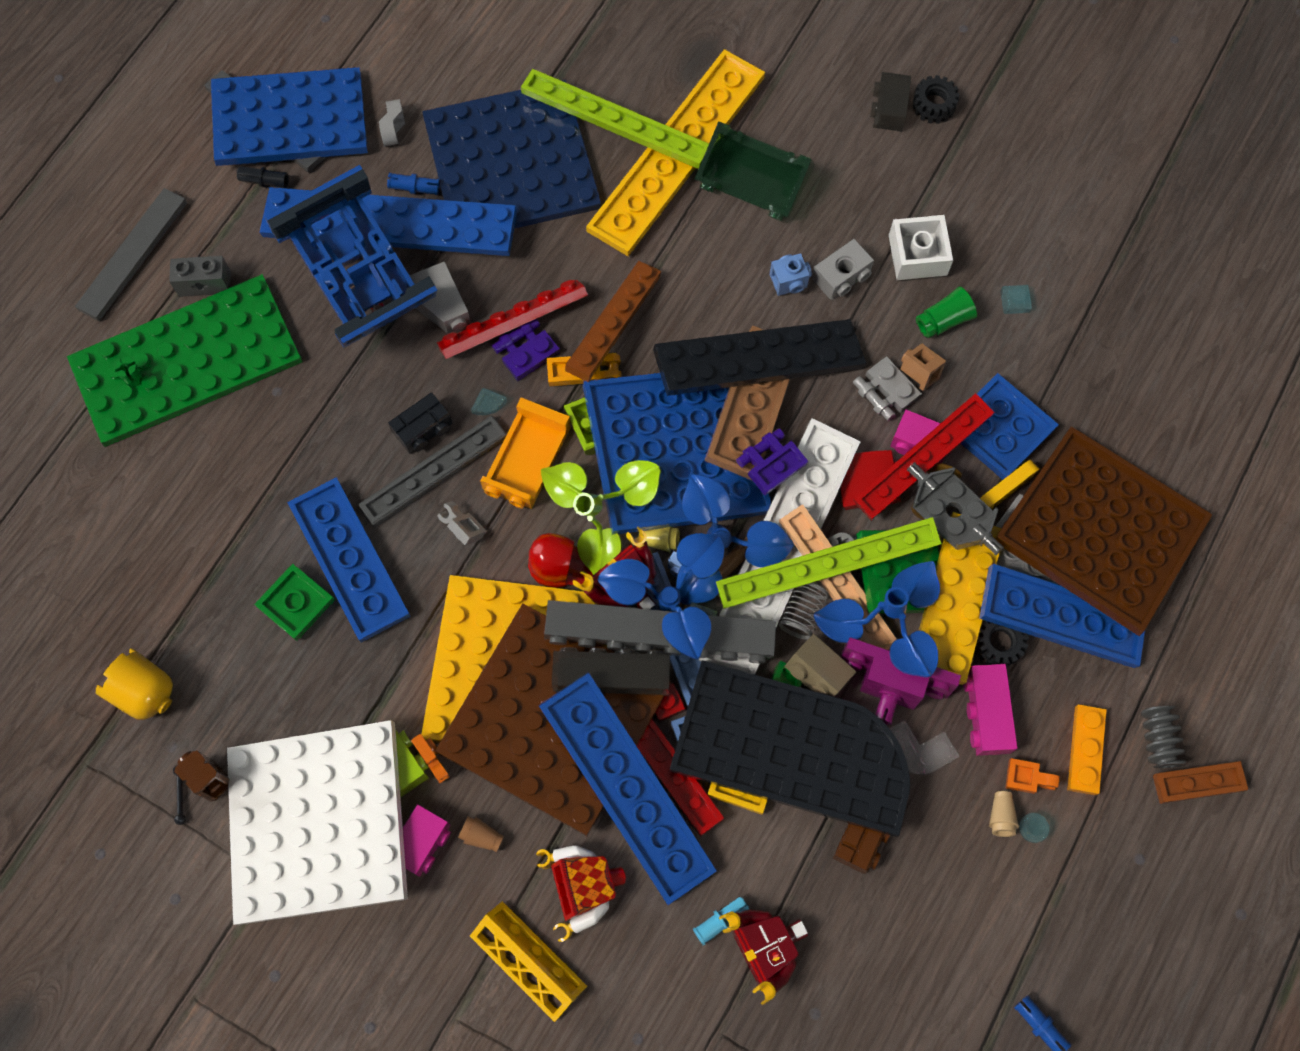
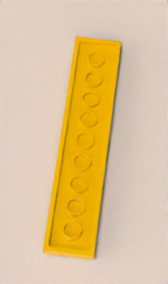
M724 49L665 125L711 144V149L763 81L765 72ZM647 148L588 223L586 232L629 256L696 168Z

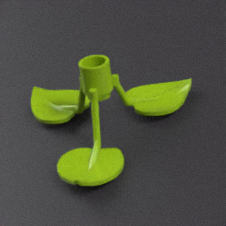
M644 460L632 461L623 465L615 475V482L621 490L604 495L582 492L588 484L585 470L576 463L566 462L541 469L543 484L551 499L561 507H574L578 514L587 516L588 521H591L597 527V529L584 531L577 543L579 556L593 575L622 551L620 535L618 533L612 535L611 528L602 530V525L595 518V515L599 514L602 510V501L624 494L625 500L630 505H647L655 498L659 489L661 474L659 465Z

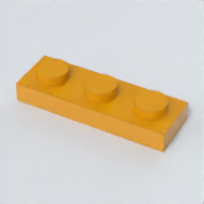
M1079 704L1075 706L1067 787L1069 791L1090 795H1098L1100 792L1107 709Z

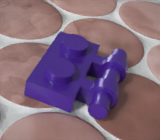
M537 319L519 326L508 335L506 333L499 337V341L492 345L496 354L503 350L509 353L502 358V361L517 381H520L547 363V358H554L560 354L559 347L545 330L538 335L534 334L533 330L540 326ZM525 337L527 342L516 348L514 343Z
M777 429L773 433L768 432L762 437V441L753 447H747L743 450V454L736 459L737 464L741 468L748 463L754 465V468L749 471L748 476L764 495L778 487L809 462L792 440L785 446L781 445L779 441L785 437L781 429ZM766 450H771L774 454L764 460L760 456Z

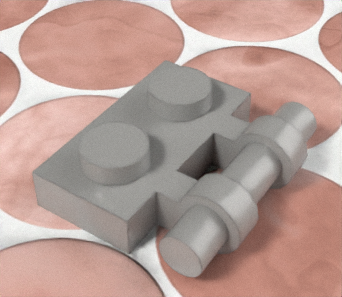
M887 356L866 372L870 382H866L861 376L853 381V384L859 389L858 393L861 397H866L874 406L873 410L878 415L882 414L887 421L895 416L891 409L892 406L901 413L921 396L920 391ZM878 389L886 399L882 400L875 390Z

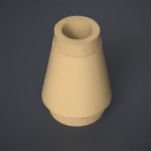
M1008 791L995 792L989 822L992 834L1000 837L1016 835V829L1019 828L1012 793Z

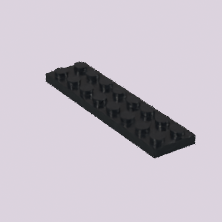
M851 319L657 343L653 348L667 396L863 369L867 364Z

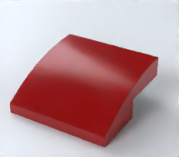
M892 450L855 453L840 486L845 510L859 508L853 502V499L895 463ZM898 497L893 503L901 502V498Z

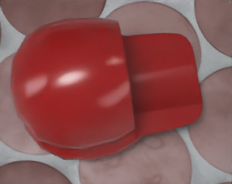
M545 533L532 542L529 549L528 568L531 576L537 583L554 588L563 587L568 584L573 585V580L583 584L585 577L580 572L583 571L593 576V573L582 562L578 549L574 545L575 541L569 537L557 533Z

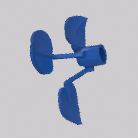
M697 474L689 476L682 498L683 512L695 524L703 525L712 520V526L708 529L707 534H715L721 537L724 549L731 542L747 546L745 551L746 560L750 564L762 568L779 563L789 555L793 548V541L780 526L771 521H759L752 525L747 532L748 541L731 536L726 527L718 524L716 518L725 515L730 508L729 496L725 489L716 481L706 476ZM683 565L680 567L678 571L676 586L678 585V582L683 574V571L686 569V567ZM718 570L714 575L706 579H699L690 571L680 592V602L688 605L707 602L715 598L719 594L716 581L722 580L720 571Z
M696 533L688 535L681 540L677 547L676 555L678 562L685 566L686 569L683 571L675 588L665 587L660 592H657L652 584L647 583L650 574L648 567L634 559L617 561L601 572L598 576V583L614 601L622 605H634L640 602L645 596V588L649 589L653 594V598L658 600L659 611L672 612L665 615L662 621V631L666 640L682 654L693 659L700 658L703 648L710 637L711 621L708 615L697 607H688L682 611L680 607V592L690 571L699 579L709 578L718 571L724 557V544L721 537L715 534Z
M934 561L919 563L898 573L893 579L892 588L885 594L884 602H879L878 606L865 619H863L864 611L857 602L851 599H839L814 613L816 624L829 638L837 642L847 643L850 637L859 640L863 636L862 625L868 624L881 610H884L887 616L900 620L903 637L902 639L895 640L890 647L889 655L892 664L905 674L926 678L932 676L938 665L936 643L924 631H915L908 636L905 613L908 602L913 607L926 608L937 601L940 593V584Z

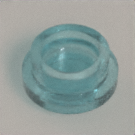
M1030 813L1021 819L1019 830L1022 837L1028 842L1039 843L1047 838L1049 824L1042 815Z

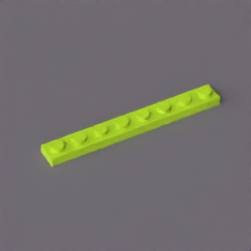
M535 69L531 70L521 86V93L697 169H700L710 151L711 144Z
M931 517L716 581L723 609L934 547L940 545L941 541L934 519Z

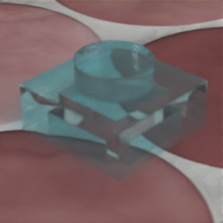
M1028 285L1002 287L1000 292L1004 314L1030 313L1032 305Z

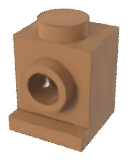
M921 343L915 349L906 351L901 359L903 364L900 370L920 384L919 388L924 391L939 380L946 360Z

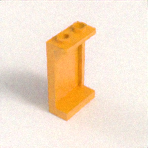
M521 397L516 406L518 413L487 476H482L480 482L484 493L496 499L500 496L509 500V503L517 508L523 509L525 506L532 509L543 487L541 469L553 466L571 428L570 416Z

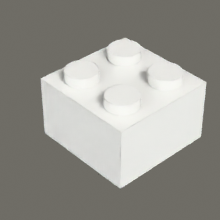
M937 215L893 220L889 232V241L896 279L905 280L947 276L953 262L945 216Z

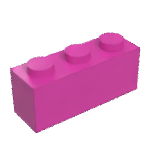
M1006 664L971 666L967 682L963 685L965 692H969L970 702L967 703L966 710L969 720H972L973 731L970 732L971 746L976 748L977 756L1011 754L1017 750Z

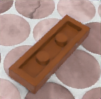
M1241 761L1156 773L1153 775L1160 804L1248 790Z

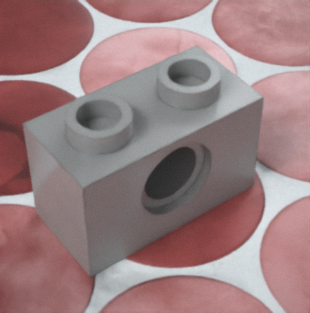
M853 239L814 266L812 280L830 300H833L838 295L842 297L847 294L858 281L860 283L864 282L872 273L871 269L874 260ZM839 270H846L849 273H842Z

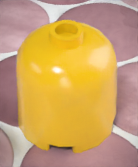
M130 648L128 656L121 653L104 672L103 675L107 677V680L103 687L97 685L95 694L137 720H146L157 713L163 714L172 702L170 699L173 687L171 678L135 649Z

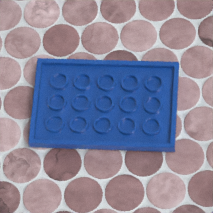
M360 67L211 79L213 148L216 166L368 153Z

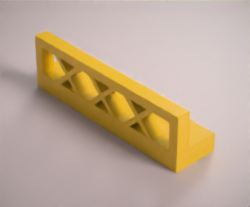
M503 901L484 916L470 935L554 1022L560 1018L570 1004L587 987ZM485 927L494 935L495 942H490L482 934ZM505 951H510L515 956L516 963H511L506 958ZM526 972L532 973L537 978L538 985L532 984L527 979ZM548 994H553L562 1003L558 1009L549 1001Z

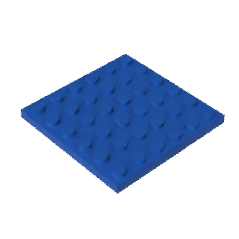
M660 373L583 382V391L603 493L608 494L621 490L615 482V475L623 465L638 460L650 461L659 465L661 469L658 492L655 498L647 505H630L625 500L624 494L605 499L612 535L616 533L639 532L637 526L643 531L695 524L685 516L682 509V498L691 474L706 476L720 484L727 492L730 508L725 515L716 517L718 521L767 514L771 505L769 493L764 495L750 479L704 461L730 387L667 396Z

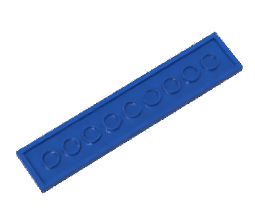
M269 187L260 227L262 237L275 238L266 221L265 216L312 190ZM368 195L362 198L391 247L510 256L517 215L516 205ZM337 210L311 226L317 236L343 222Z

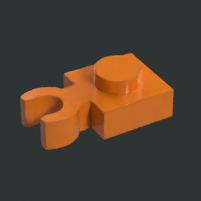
M421 733L411 739L414 747L438 782L441 784L447 780L449 775L435 755L437 754L435 752L437 747L432 739L429 737L425 740Z

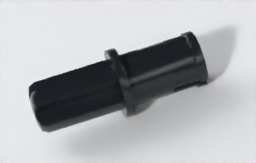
M240 166L236 173L238 181L259 184L260 187L268 185L287 188L289 182L287 172L270 171L266 167L257 169Z

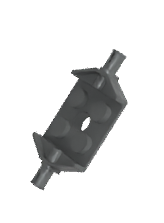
M916 462L910 465L907 471L918 480L917 485L919 486L912 507L924 519L933 517L937 531L956 550L975 545L982 546L984 544L995 556L1002 551L1004 546L991 534L998 509L995 508L993 511L954 474L956 470L954 467L929 474L921 469ZM956 507L961 515L957 518L950 517L946 513V508Z

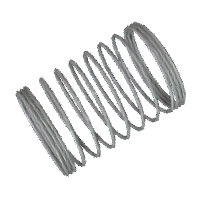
M815 583L806 585L822 591L826 596H822L817 591L803 585L796 587L797 590L793 591L795 596H791V599L792 597H798L805 602L815 605L818 609L810 608L793 599L790 602L797 603L815 612L814 610H821L817 605H822V608H824L820 600H825L826 603V599L829 596L827 590ZM802 587L808 588V589H810V590H812V591L818 593L819 595L813 594V593H811V592H809V591L803 589ZM794 592H800L808 597L815 598L821 604L799 597ZM789 602L790 606L786 607L788 612H784V615L785 613L793 614L808 621L811 625L803 624L786 616L780 621L779 627L794 637L808 640L813 634L812 631L815 630V625L810 621H815V619H806L790 612L787 608H794L809 616L814 614L795 608ZM782 624H787L795 629L802 630L809 636H804L795 633L784 627ZM807 626H813L814 628L810 630Z

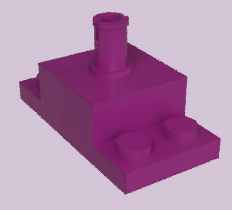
M851 637L841 654V658L855 671L866 670L860 692L880 698L875 715L882 720L884 712H886L883 720L886 725L892 724L897 705L914 710L924 698L925 691L926 695L935 699L948 698L958 687L961 678L959 674L938 667L934 674L927 678L905 674L892 664L889 650Z

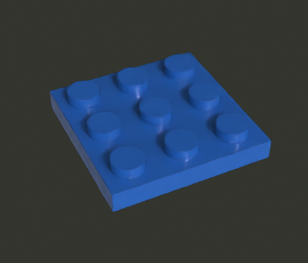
M997 373L977 393L995 413L961 444L1003 480L1014 472L1059 424Z

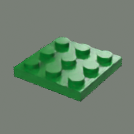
M861 530L856 535L857 539L884 531ZM930 547L863 567L862 575L868 613H871L878 606L879 602H884L885 594L892 588L893 579L898 573L913 565L934 561L936 567L939 558L938 547ZM908 602L906 613H924L925 608L913 607Z

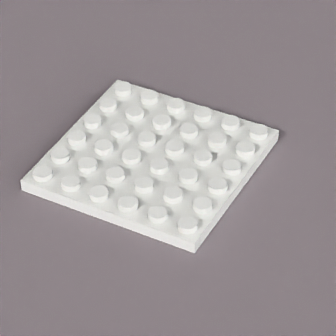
M390 720L227 748L228 778L230 779L228 788L233 925L408 900L395 722Z

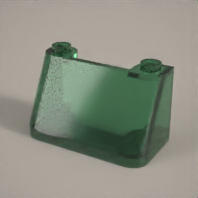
M718 121L695 177V180L701 183L699 187L711 193L716 189L769 211L768 216L776 220L789 219L815 166L813 160L801 154L796 157L792 152H786L756 140Z

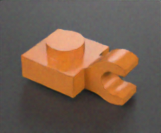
M1010 758L1005 788L1032 794L1037 792V786L1048 790H1055L1059 786L1060 776L1039 772L1040 763Z

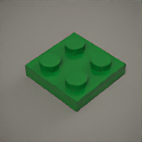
M292 564L254 605L295 641H298L335 599L297 566Z

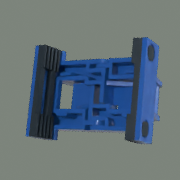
M360 165L265 216L270 230L279 244L290 238L343 325L335 329V335L343 348L436 297L438 291L429 276L414 284L398 256L393 251L387 238L362 198L370 195L372 191L368 177ZM338 210L343 223L317 236L311 225ZM361 256V258L363 259L361 262L348 268L347 271L345 270L344 267L357 261L358 259H360ZM391 297L392 302L384 306L383 301ZM377 304L382 306L380 309L374 311L373 307ZM368 309H370L372 313L369 314V315H366V314H365V311H367Z

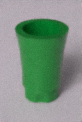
M959 286L948 296L918 315L916 323L923 336L931 338L961 323L976 319L977 310L970 295L964 288Z

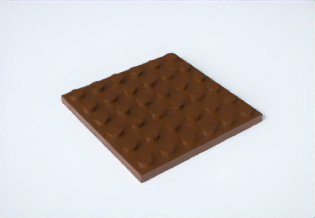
M1071 426L995 539L1004 546V549L1140 636L1148 626L1213 514Z
M522 603L435 752L581 834L588 836L604 806L538 705L586 673H589L637 746L667 693L671 682L600 644H596L595 648L580 647L578 642L567 641V645L550 644L549 639H544L546 616Z

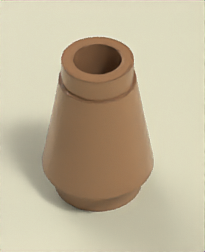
M469 816L458 836L459 839L464 840L463 844L497 852L504 837L479 818L475 817L473 819Z

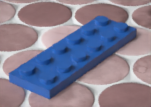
M337 477L287 502L360 643L411 617Z
M996 564L989 566L979 619L1128 667L1136 668L1140 666L1145 631L1140 636L1136 635L1061 585Z

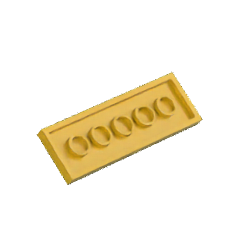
M953 512L950 517L957 518L961 514ZM993 525L991 534L994 538L1001 528ZM944 538L936 565V573L940 584L939 597L933 605L924 609L919 631L929 634L936 643L938 650L937 667L961 675L959 684L964 685L967 682L982 619H979L988 568L992 564L997 565L999 553L995 556L984 544L982 546L975 545L956 550Z

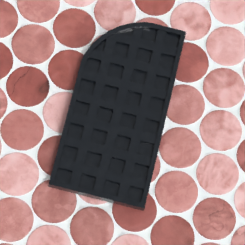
M701 661L670 766V772L897 838L899 837L910 792L909 769L897 738L879 717L854 702L708 661Z

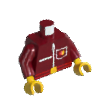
M637 526L639 530L637 538L633 539L629 532L626 534L627 539L634 544V547L631 544L593 576L581 571L580 573L585 577L583 584L573 580V585L584 590V593L596 605L627 608L631 606L622 605L614 601L598 583V576L609 565L620 560L634 559L645 564L650 572L647 583L654 586V579L656 577L654 556L646 541V533ZM645 588L644 598L635 605L638 609L651 610L656 606V603L648 595L647 591L649 589Z
M748 909L737 913L728 912L719 916V920L725 918L729 922V928L724 929L723 933L732 931L758 985L753 989V993L759 990L764 993L765 1000L761 1002L764 1005L787 985L797 967L795 958L799 953L794 943L807 937L808 933L800 919L785 927L780 916L774 917L769 911Z

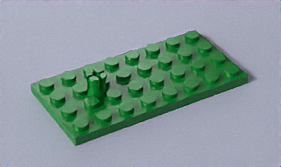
M263 274L67 356L100 442L104 447L303 362Z

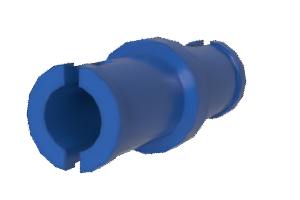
M391 172L388 174V178H390L387 179L388 189L410 191V194L420 192L439 195L440 179L418 177L417 174L413 173L411 176Z
M1029 995L1024 997L1022 1001L1028 1006L1030 1011L1028 1012L1020 1002L1014 1009L1033 1028L1031 1032L1036 1037L1039 1035L1052 1051H1062L1055 1043L1056 1041L1067 1051L1072 1044L1053 1025L1054 1020L1050 1016L1046 1017Z

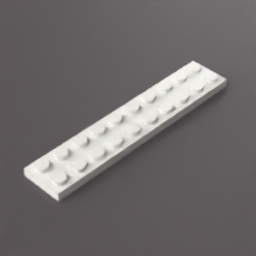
M811 418L797 447L809 462L805 467L780 484L763 521H771L783 529L779 520L803 504L821 529L860 441ZM794 543L789 555L781 562L802 556ZM745 559L739 574L762 567L754 566ZM794 588L725 609L722 608L719 616L775 621L777 626ZM709 654V658H699V661H708L754 675L759 666L758 663H751L749 658L738 657L737 661L721 660V655Z

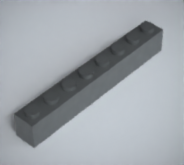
M548 600L544 639H549L550 644L567 645V641L578 642V646L585 648H595L596 644L607 645V649L624 650L625 646L636 647L635 651L640 653H652L653 649L664 650L665 655H681V652L676 650L666 640L662 631L664 616L672 612ZM708 615L711 621V633L700 658H709V654L721 655V660L737 661L738 657L749 658L751 663L762 664L774 656L775 621Z

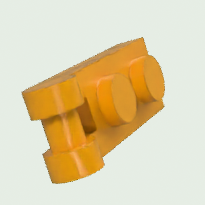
M608 353L600 365L608 366V370L600 371L599 366L591 380L622 377V372L619 371L618 367L621 364L620 355ZM571 356L547 358L549 386L583 384L585 380L565 371L566 363Z

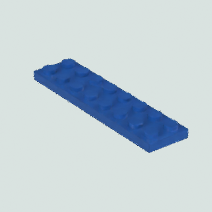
M586 673L538 705L667 905L717 871L589 673Z

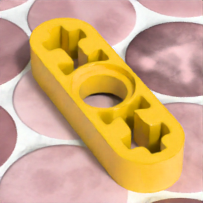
M1031 459L985 493L980 499L989 508L994 509L1031 480L1040 471L1039 467Z

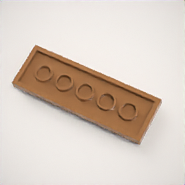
M752 325L749 332L760 331L762 329ZM789 379L730 387L704 461L752 480L748 473L754 468V465L748 463L741 468L737 464L736 459L743 454V450L747 447L755 446L762 441L764 435L768 432L772 433ZM766 451L760 455L763 459Z

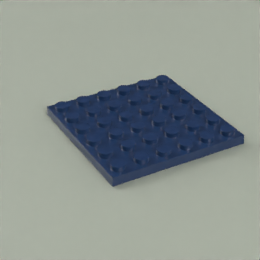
M521 90L422 111L444 200L516 205L517 215L514 229L601 208V201L576 116L521 93Z

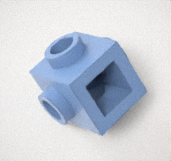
M801 253L785 255L779 260L771 262L770 277L778 296L790 292L796 294L807 288L809 277L812 276L809 263L804 262Z

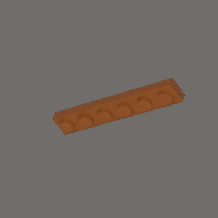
M641 261L636 263L566 363V372L587 382L591 380L660 279V270Z

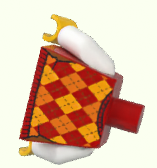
M577 845L554 849L553 853L545 849L538 850L536 853L537 856H548L546 863L538 864L537 866L542 869L552 868L565 921L570 920L569 924L562 922L553 928L555 930L562 926L566 929L567 934L558 940L560 942L568 940L572 932L579 933L597 924L608 911L609 901L616 898L614 887L623 885L626 882L625 872L622 867L609 869L604 856H596L593 851Z

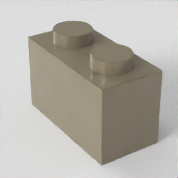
M814 633L784 666L811 691L833 697L856 673L849 664Z

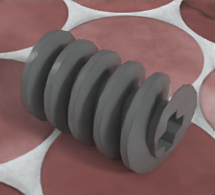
M1175 706L1151 707L1141 712L1143 718L1149 719L1143 723V728L1150 730L1144 737L1145 740L1152 742L1146 746V750L1155 753L1148 757V762L1156 765L1153 768H1173L1187 764V761L1177 759L1178 755L1185 753V749L1175 746V744L1183 741L1182 737L1174 736L1175 732L1182 730L1181 726L1172 725V721L1180 718V715L1170 712V710L1176 708Z

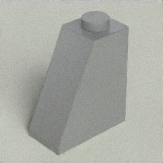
M445 262L409 275L414 284L428 276L431 278L438 290L436 297L416 307V309L447 334L453 331L458 332L471 324L468 310Z

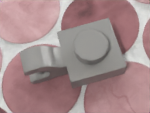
M453 501L444 504L448 512L444 511L437 515L441 522L448 524L447 527L464 545L482 539L487 532L470 513L463 514L458 505Z

